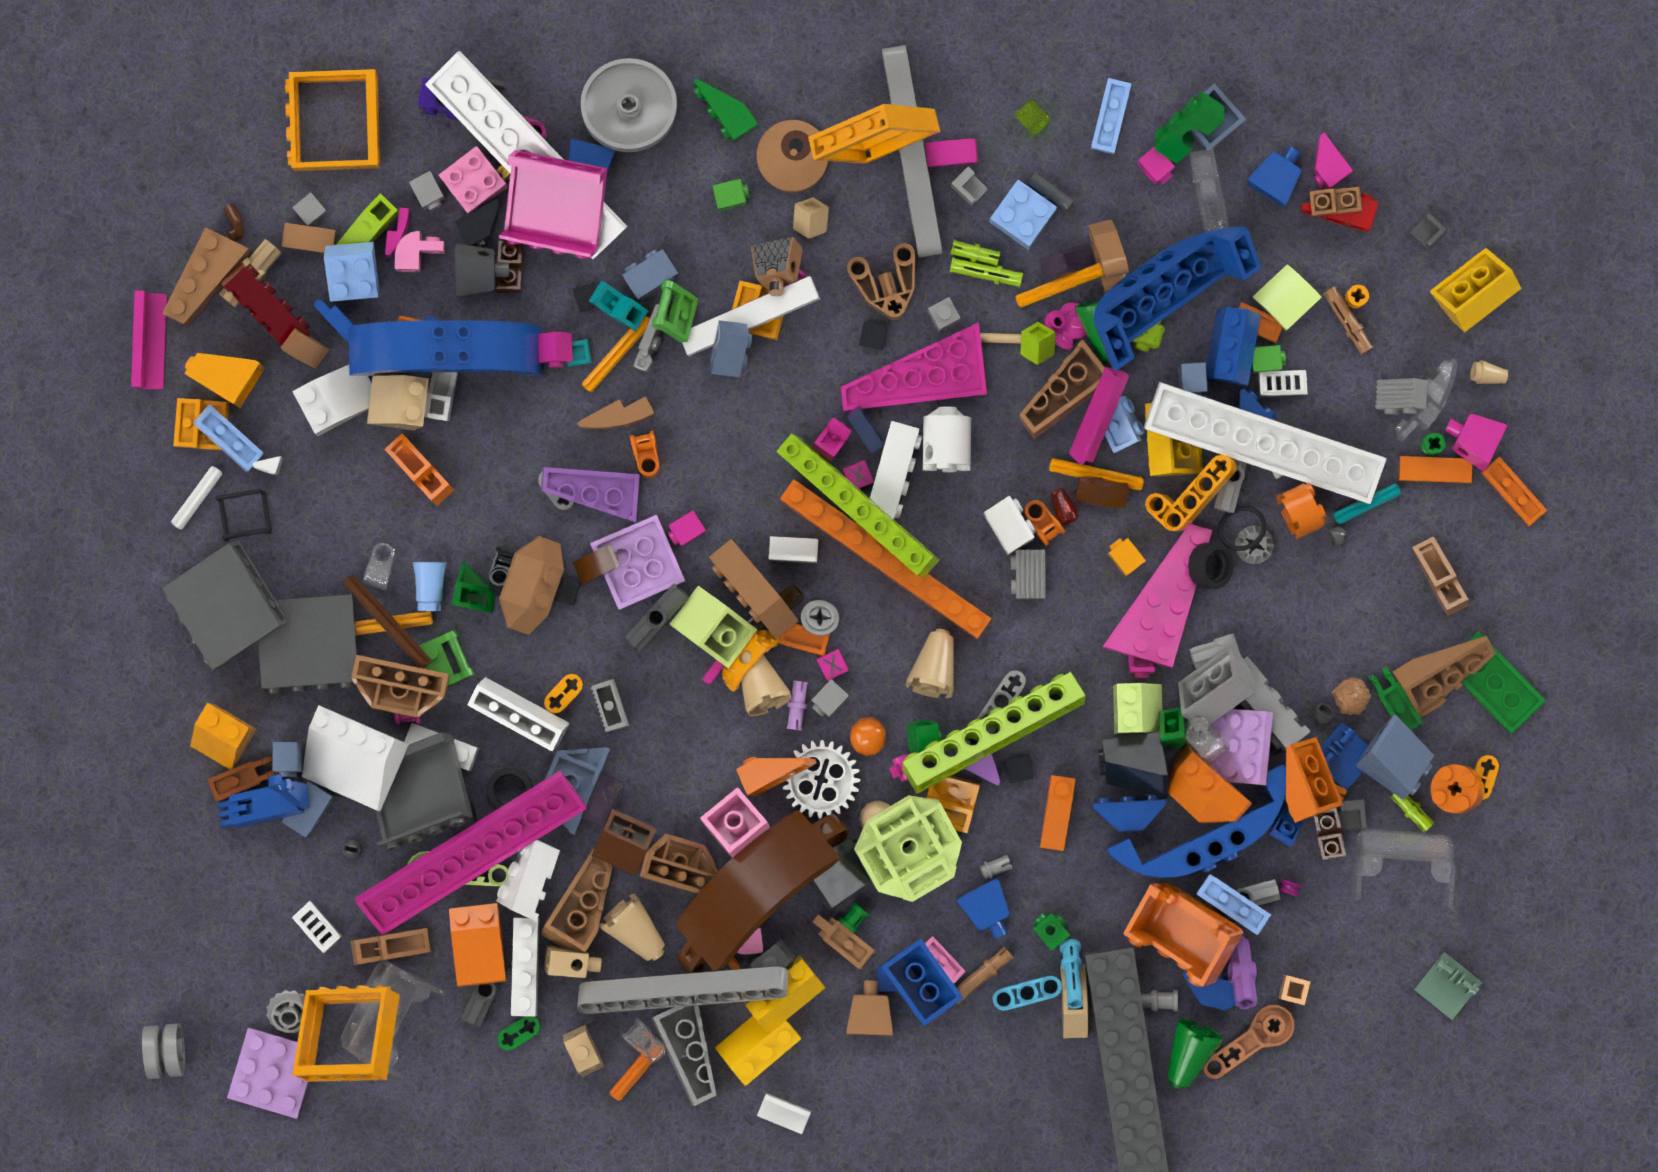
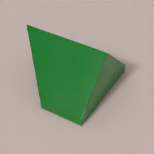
M463 561L456 580L452 605L454 607L492 613L495 595L489 591L488 585Z

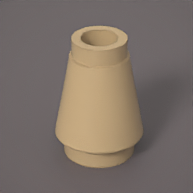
M1483 360L1475 361L1471 368L1470 378L1472 381H1476V384H1505L1508 378V370Z

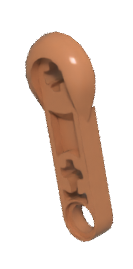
M1268 1005L1262 1008L1256 1014L1247 1031L1212 1055L1203 1067L1205 1074L1212 1079L1220 1078L1261 1048L1279 1046L1287 1042L1294 1031V1020L1291 1013L1279 1005ZM1274 1019V1021L1278 1019L1280 1021L1278 1025L1279 1030L1276 1032L1273 1029L1272 1031L1268 1030L1270 1026L1268 1021ZM1231 1047L1235 1050L1239 1048L1241 1050L1238 1053L1239 1059L1236 1060L1232 1057L1227 1060L1230 1066L1226 1068L1223 1060L1218 1056L1223 1053L1225 1058L1230 1054L1229 1049ZM1211 1061H1218L1221 1064V1071L1219 1073L1211 1074L1208 1072L1207 1066Z

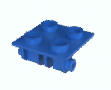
M1341 722L1320 747L1333 780L1347 790L1363 772L1355 765L1368 745L1350 727L1345 726Z

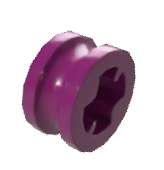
M1281 879L1282 886L1278 887V890L1299 897L1297 891L1302 885Z

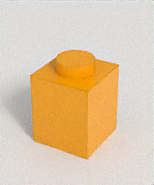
M1119 538L1109 546L1112 551L1108 553V556L1125 577L1146 561L1128 538L1125 541Z

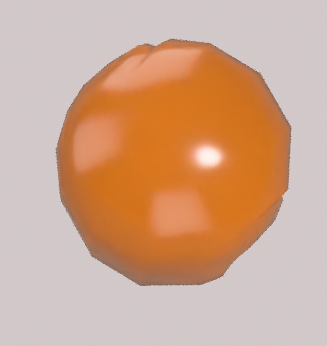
M872 717L860 718L851 728L850 741L852 747L859 754L865 756L876 755L884 748L886 742L885 727L878 719Z

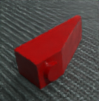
M1361 194L1363 212L1314 217L1368 233L1371 230L1379 202L1373 201L1374 197ZM1311 203L1302 204L1299 212L1312 216Z

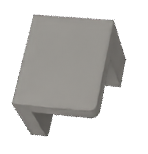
M969 166L951 183V187L971 206L987 191V187L975 177V172Z

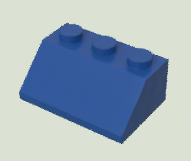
M1231 307L1216 310L1206 365L1208 382L1248 386L1260 314L1248 309Z
M921 938L879 966L922 1026L927 1025L963 999V996Z

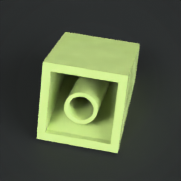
M697 586L670 622L672 627L727 668L731 666L757 631L755 627L700 586Z
M1115 684L1113 686L1114 733L1160 732L1159 711H1162V684Z

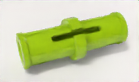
M954 240L950 255L971 259V262H984L997 267L1000 251L982 248L980 244L976 243L971 245Z
M1394 793L1390 796L1405 812L1403 815L1406 818L1409 817L1423 833L1435 823L1420 808L1421 804L1415 802L1409 795L1404 799H1401Z

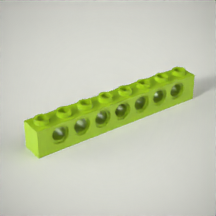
M791 433L776 451L917 576L925 578L938 563L939 558L799 436Z
M1071 672L1066 675L1059 674L1051 680V683L1033 688L1030 694L1025 697L1018 696L1009 703L1010 705L1002 709L1001 707L995 708L988 714L989 716L982 720L978 718L971 721L967 728L961 731H952L947 735L946 739L939 743L934 741L927 745L924 751L918 754L917 752L909 754L902 762V771L916 794L1084 705L1086 695ZM1052 694H1058L1059 696H1061V699L1055 701L1052 700L1049 696ZM1036 705L1040 707V710L1033 712L1029 707ZM1015 716L1019 718L1020 721L1017 723H1011L1010 721H1008V718ZM996 728L999 732L990 734L987 732V729ZM968 739H975L978 743L971 746L966 741ZM948 750H953L957 754L953 757H949L945 755V752ZM927 761L934 762L936 766L933 768H927L923 764Z

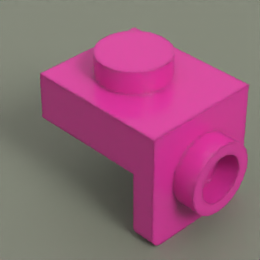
M832 418L811 448L829 461H832L847 441L852 430L844 423Z
M1128 656L1129 674H1135V678H1149V674L1155 672L1153 663Z

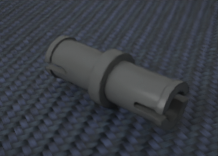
M1037 172L1033 174L1027 184L1041 193L1046 200L1052 201L1065 212L1071 208L1075 199H1072L1058 189L1059 186L1056 183H1050Z

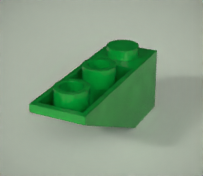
M697 78L694 80V85L696 86L693 88L694 93L700 101L705 99L709 105L706 108L707 112L713 120H719L722 125L719 129L726 140L731 138L736 143L758 128L757 122L745 104Z

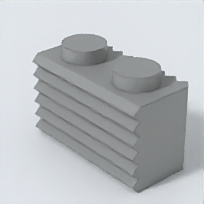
M1409 378L1377 381L1375 407L1376 409L1385 410L1384 414L1399 415L1400 410L1404 414H1418V410H1426L1428 380Z
M1016 550L1015 555L1011 556V570H1015V580H1011V594H1016V599H1045V550Z
M611 679L593 685L591 687L594 690L592 694L595 695V703L598 704V712L601 713L600 717L603 718L602 722H604L603 726L606 727L605 731L612 732L629 726L615 680Z

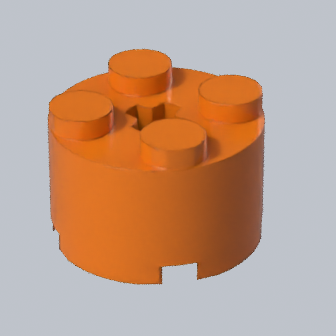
M1303 483L1276 496L1278 505L1283 503L1282 516L1292 535L1295 534L1296 539L1317 531L1326 524L1324 519L1326 513L1321 504H1316L1314 500L1316 495L1310 483L1306 485Z
M1453 764L1442 767L1435 774L1431 782L1433 802L1439 808L1449 813L1465 814L1480 805L1485 793L1481 777L1474 769L1468 766ZM1454 786L1462 788L1461 793H1456V791H1454Z

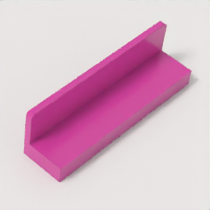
M135 290L131 387L134 389L162 390L164 388L166 316L162 313L167 305L166 294L146 293L145 291Z
M1105 367L1069 452L1079 464L1083 465L1085 461L1093 463L1129 378L1126 372Z

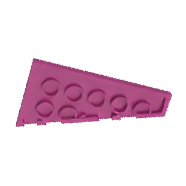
M979 322L842 386L843 411L853 410L859 405L862 409L986 395L987 389Z
M1190 524L1184 530L1102 648L1167 668H1173L1196 589V584L1193 583L1189 575V557L1193 549L1199 544L1209 543L1213 530Z

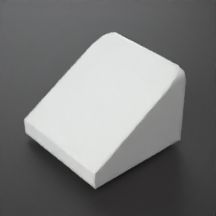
M279 456L253 462L252 466L257 470L277 476L284 458Z

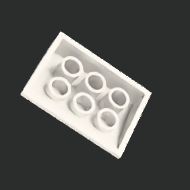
M318 705L308 730L302 777L372 809L381 811L409 744Z

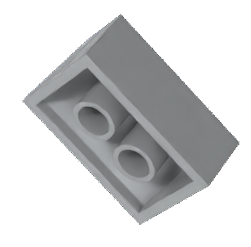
M1233 644L1178 682L1182 716L1200 730L1214 723L1219 717L1231 711L1236 705L1256 692L1254 675Z

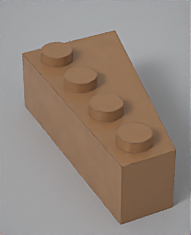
M205 227L162 314L188 327L213 296L223 287L222 281L244 259L248 258L252 251Z
M1083 339L1019 415L1021 423L1034 440L1094 395L1105 367Z
M732 539L709 556L715 564L711 567L720 579L723 576L727 579L723 582L732 594L735 591L738 592L739 595L736 598L744 608L749 606L751 608L749 614L757 623L762 621L776 639L799 621L779 594Z

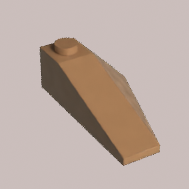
M1487 636L1412 659L1394 670L1393 674L1416 712L1422 718L1440 707L1446 701L1445 697L1453 689L1458 690L1463 685L1461 681L1469 674H1475L1496 653Z
M594 848L540 934L562 948L582 953L587 951L598 933L613 865L593 857Z

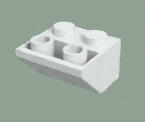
M1010 496L983 513L1007 555L1033 541L1035 538L1033 534L1036 532L1030 520L1025 521L1021 515L1023 508L1016 498L1012 500Z

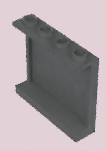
M239 540L228 543L163 587L166 593V600L174 606L178 613L179 621L182 625L186 626L191 634V641L199 647L203 654L204 662L212 670L225 666L226 662L274 630L282 628L289 623Z
M353 595L276 600L289 623L258 641L261 689H268V694L283 693L282 688L291 687L292 692L307 691V686H316V690L331 689V684H340V688L355 687L351 679L357 655L354 614L355 597Z
M440 732L409 744L381 811L376 810L383 839L377 842V846L386 848L388 851L398 850L402 848L404 843L419 842L423 840V836L440 834L444 832V828L461 826L465 824V820L473 818L452 735Z

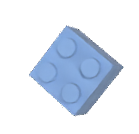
M1017 180L991 216L989 223L1029 250L1056 212L1057 207L1023 182Z
M374 242L325 246L324 263L330 302L378 297L379 279Z

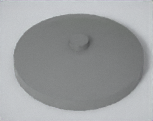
M619 59L601 66L590 76L582 91L581 114L587 130L595 140L612 150L637 152L648 149L659 143L669 133L676 118L677 98L671 81L662 70L643 60Z

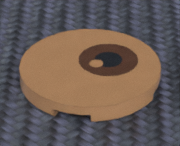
M786 120L770 127L760 139L757 148V164L764 179L778 190L793 193L806 190L817 184L827 169L828 161L814 160L808 137L819 131L812 125L799 120Z

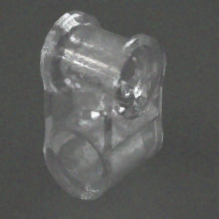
M379 543L373 548L363 578L364 585L387 590L395 559V549L392 545ZM386 547V552L390 553V556L385 557L382 561L378 551Z
M1194 716L1188 720L1186 739L1207 763L1211 764L1230 749L1225 738L1205 718Z
M637 1017L635 1019L636 1023L626 1033L623 1032L621 1036L652 1062L660 1060L665 1053V1045Z

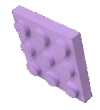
M657 515L590 543L593 551L611 544L613 551L617 554L620 567L604 574V577L619 610L669 589L673 583L679 585L686 582Z
M1232 709L1211 724L1207 762L1227 781L1231 783L1266 785L1273 712Z
M248 1028L227 1098L297 1119L308 1086V1082L292 1075L298 1042Z

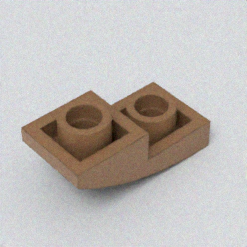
M1360 187L1310 191L1312 216L1363 212Z
M284 223L281 247L324 253L325 246L334 245L336 230Z
M297 329L292 331L281 346L284 352L315 369L330 350L327 346L311 336H306Z

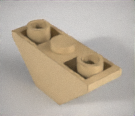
M1085 964L1080 969L1083 1005L1078 1009H1072L1067 1006L1065 971L1060 965L1063 1038L1088 1037V999Z

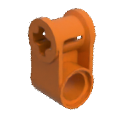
M652 430L649 434L636 437L630 435L633 453L636 457L640 474L647 479L655 478L660 472V463L654 431ZM645 462H654L656 464L655 469L652 472H645L642 469Z
M1033 500L1025 505L1023 510L1026 520H1030L1036 530L1035 534L1045 546H1048L1049 541L1058 534L1065 533L1064 528L1041 501ZM1031 505L1040 507L1041 515L1039 518H1032L1029 515L1028 510ZM1052 527L1054 528L1049 533L1045 534V532H1047L1049 529H1051Z

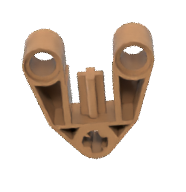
M1112 219L1088 225L1096 264L1100 263L1103 276L1099 278L1101 285L1104 286V295L1116 283L1126 277L1125 274L1129 273L1125 253Z
M906 243L899 244L893 252V260L901 293H897L892 272H886L878 275L884 298L880 299L867 261L861 257H854L847 265V274L866 303L891 320H898L903 317L915 289V251L911 245ZM907 250L910 252L911 258L908 261H901L897 257L898 252ZM859 263L864 266L865 271L863 274L855 275L852 273L851 267L854 264ZM891 303L901 306L902 309L898 310L899 313L894 314L893 310H888V307L891 308Z

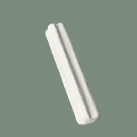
M214 466L210 467L172 519L171 523L178 529L184 528L222 476V472Z

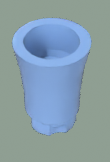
M413 562L418 611H441L440 601H443V582L447 562Z

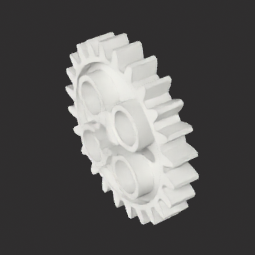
M821 740L819 747H816L814 741H811L810 749L803 744L802 753L794 750L797 758L815 757L820 761L818 770L810 771L806 769L786 780L789 784L783 787L784 790L791 791L787 795V799L795 798L792 806L795 807L800 804L801 813L808 809L809 817L813 815L814 811L818 813L819 819H821L823 812L830 815L831 810L841 814L839 807L842 805L848 809L846 800L854 801L855 798L851 795V792L859 791V789L853 786L854 783L860 782V779L854 778V774L858 773L859 769H852L851 767L855 764L856 760L848 761L847 758L850 752L844 755L841 754L843 746H839L835 750L833 749L834 744L832 741L828 747H825L824 741ZM827 758L829 763L825 778L828 779V782L822 784L817 800H814L813 796L817 787V781L814 780L815 775H820L824 760ZM838 764L843 768V775L840 778H833L829 774V769L832 765ZM805 780L813 784L812 792L807 795L802 794L799 790L800 783ZM828 787L836 791V798L830 802L822 797L823 790Z

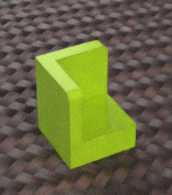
M1036 322L1021 331V355L1037 365L1052 357L1055 353V331L1040 322Z

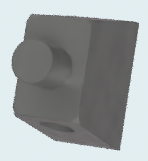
M456 244V296L493 291L495 289V277H509V263H495L493 249Z
M780 939L745 968H785L796 957L784 941Z

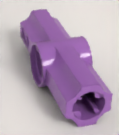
M1242 936L1229 958L1228 981L1233 985L1235 1006L1240 1007V1009H1249L1257 1004L1255 988L1257 969L1256 963L1252 962L1249 940Z

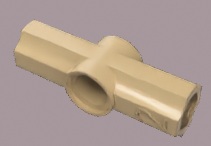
M265 239L250 258H246L242 262L246 266L250 263L260 273L257 277L262 281L267 274L266 271L280 257L282 252ZM223 288L219 295L236 308L239 302L232 295L231 291L228 292Z

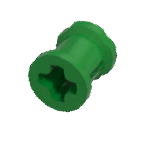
M1438 433L1428 434L1421 442V449L1428 456H1435L1445 448L1444 437ZM1433 439H1435L1437 441L1436 446L1438 448H1434L1431 450L1429 448L1430 443L1428 442V440L1432 441Z
M853 901L851 904L852 908L838 921L855 934L857 932L856 928L865 918H869L870 914Z

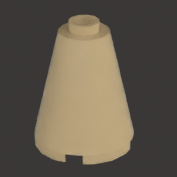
M936 629V632H930L906 679L905 685L907 688L910 685L913 686V692L921 695L939 698L940 694H946L945 698H950L953 695L954 638L950 635L949 631Z
M746 651L741 655L742 664H746L751 660L752 654L750 651ZM764 655L741 681L745 710L749 716L769 713L767 709L774 706L778 709L792 699L791 692Z
M634 893L629 895L630 901L625 903L622 900L612 908L603 918L606 923H600L599 926L603 931L646 961L651 959L655 961L664 953L663 948L665 944L641 900Z

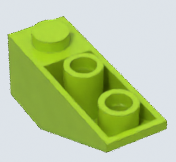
M380 193L360 214L336 245L374 242L398 217L399 211Z

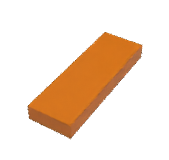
M1400 456L1398 481L1471 484L1472 464L1464 458Z
M1500 456L1488 465L1485 471L1480 472L1528 527L1548 511Z

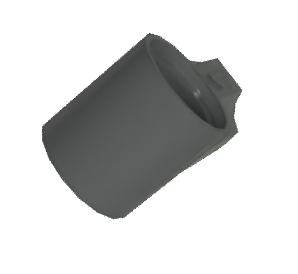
M489 983L492 986V993L487 997L480 993L481 984L475 985L472 996L461 1018L462 1020L481 1027L497 994L498 988L496 983Z

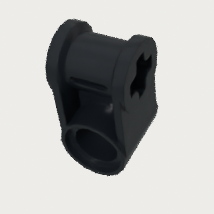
M497 546L488 580L489 591L497 596H500L505 582L496 583L494 580L498 578L506 580L514 557V553L504 551L499 546Z

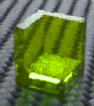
M1032 99L1015 113V118L1027 129L1026 133L1032 139L1051 121V118Z

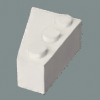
M536 840L518 851L519 854L515 862H512L509 866L508 877L505 883L498 890L497 902L514 912L537 921L539 914L535 913L539 899L544 900L546 893L542 889L546 878L551 879L560 850Z

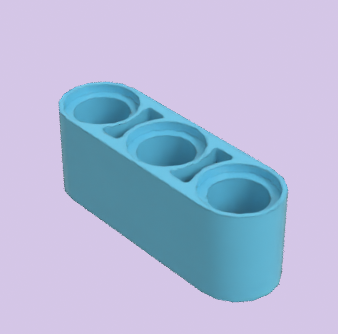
M1044 976L1000 988L994 992L992 1000L995 1007L999 1010H1010L1054 998L1060 994L1062 984L1055 976ZM1048 980H1054L1057 983V989L1053 993H1046L1044 990V983ZM1025 986H1030L1034 990L1033 997L1029 1000L1023 999L1020 995L1021 989ZM1002 992L1008 993L1010 996V1002L1006 1006H1000L997 1003V996Z

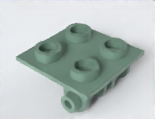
M1443 952L1414 990L1453 1020L1470 997L1478 992V987L1482 982L1447 953Z

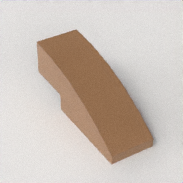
M646 396L625 408L619 399L577 423L581 429H615L640 423L655 416V413Z
M1434 536L1413 546L1412 549L1447 617L1468 607L1469 599Z
M427 928L350 941L354 965L431 952Z

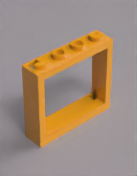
M369 69L289 72V79H286L285 92L289 94L290 103H286L285 107L286 117H290V127H286L287 141H291V151H287L288 165H291L294 171L380 168L377 71ZM366 81L368 160L301 162L299 83Z
M882 104L808 138L814 160L867 164L939 133L940 128L935 109ZM866 151H870L871 157L867 158Z
M358 985L356 989L337 986L336 989L319 987L318 990H306L292 1075L305 1082L387 1080L400 994L392 991L391 987H383L381 985H377L376 988ZM380 1002L371 1064L315 1065L325 1004Z

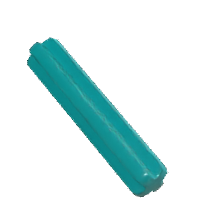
M1392 484L1374 493L1371 504L1359 500L1333 513L1335 522L1342 524L1399 496L1401 492L1398 485Z

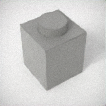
M431 171L409 182L424 211L427 209L433 211L443 205L442 201L446 200Z
M950 297L929 307L927 311L938 332L960 322L961 319Z
M831 679L811 700L814 703L812 708L821 717L825 714L830 717L849 695Z

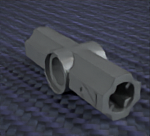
M673 583L625 636L627 640L641 651L659 630L668 623L669 619L688 600L689 596L683 589ZM655 610L663 615V621L660 624L652 620V613Z

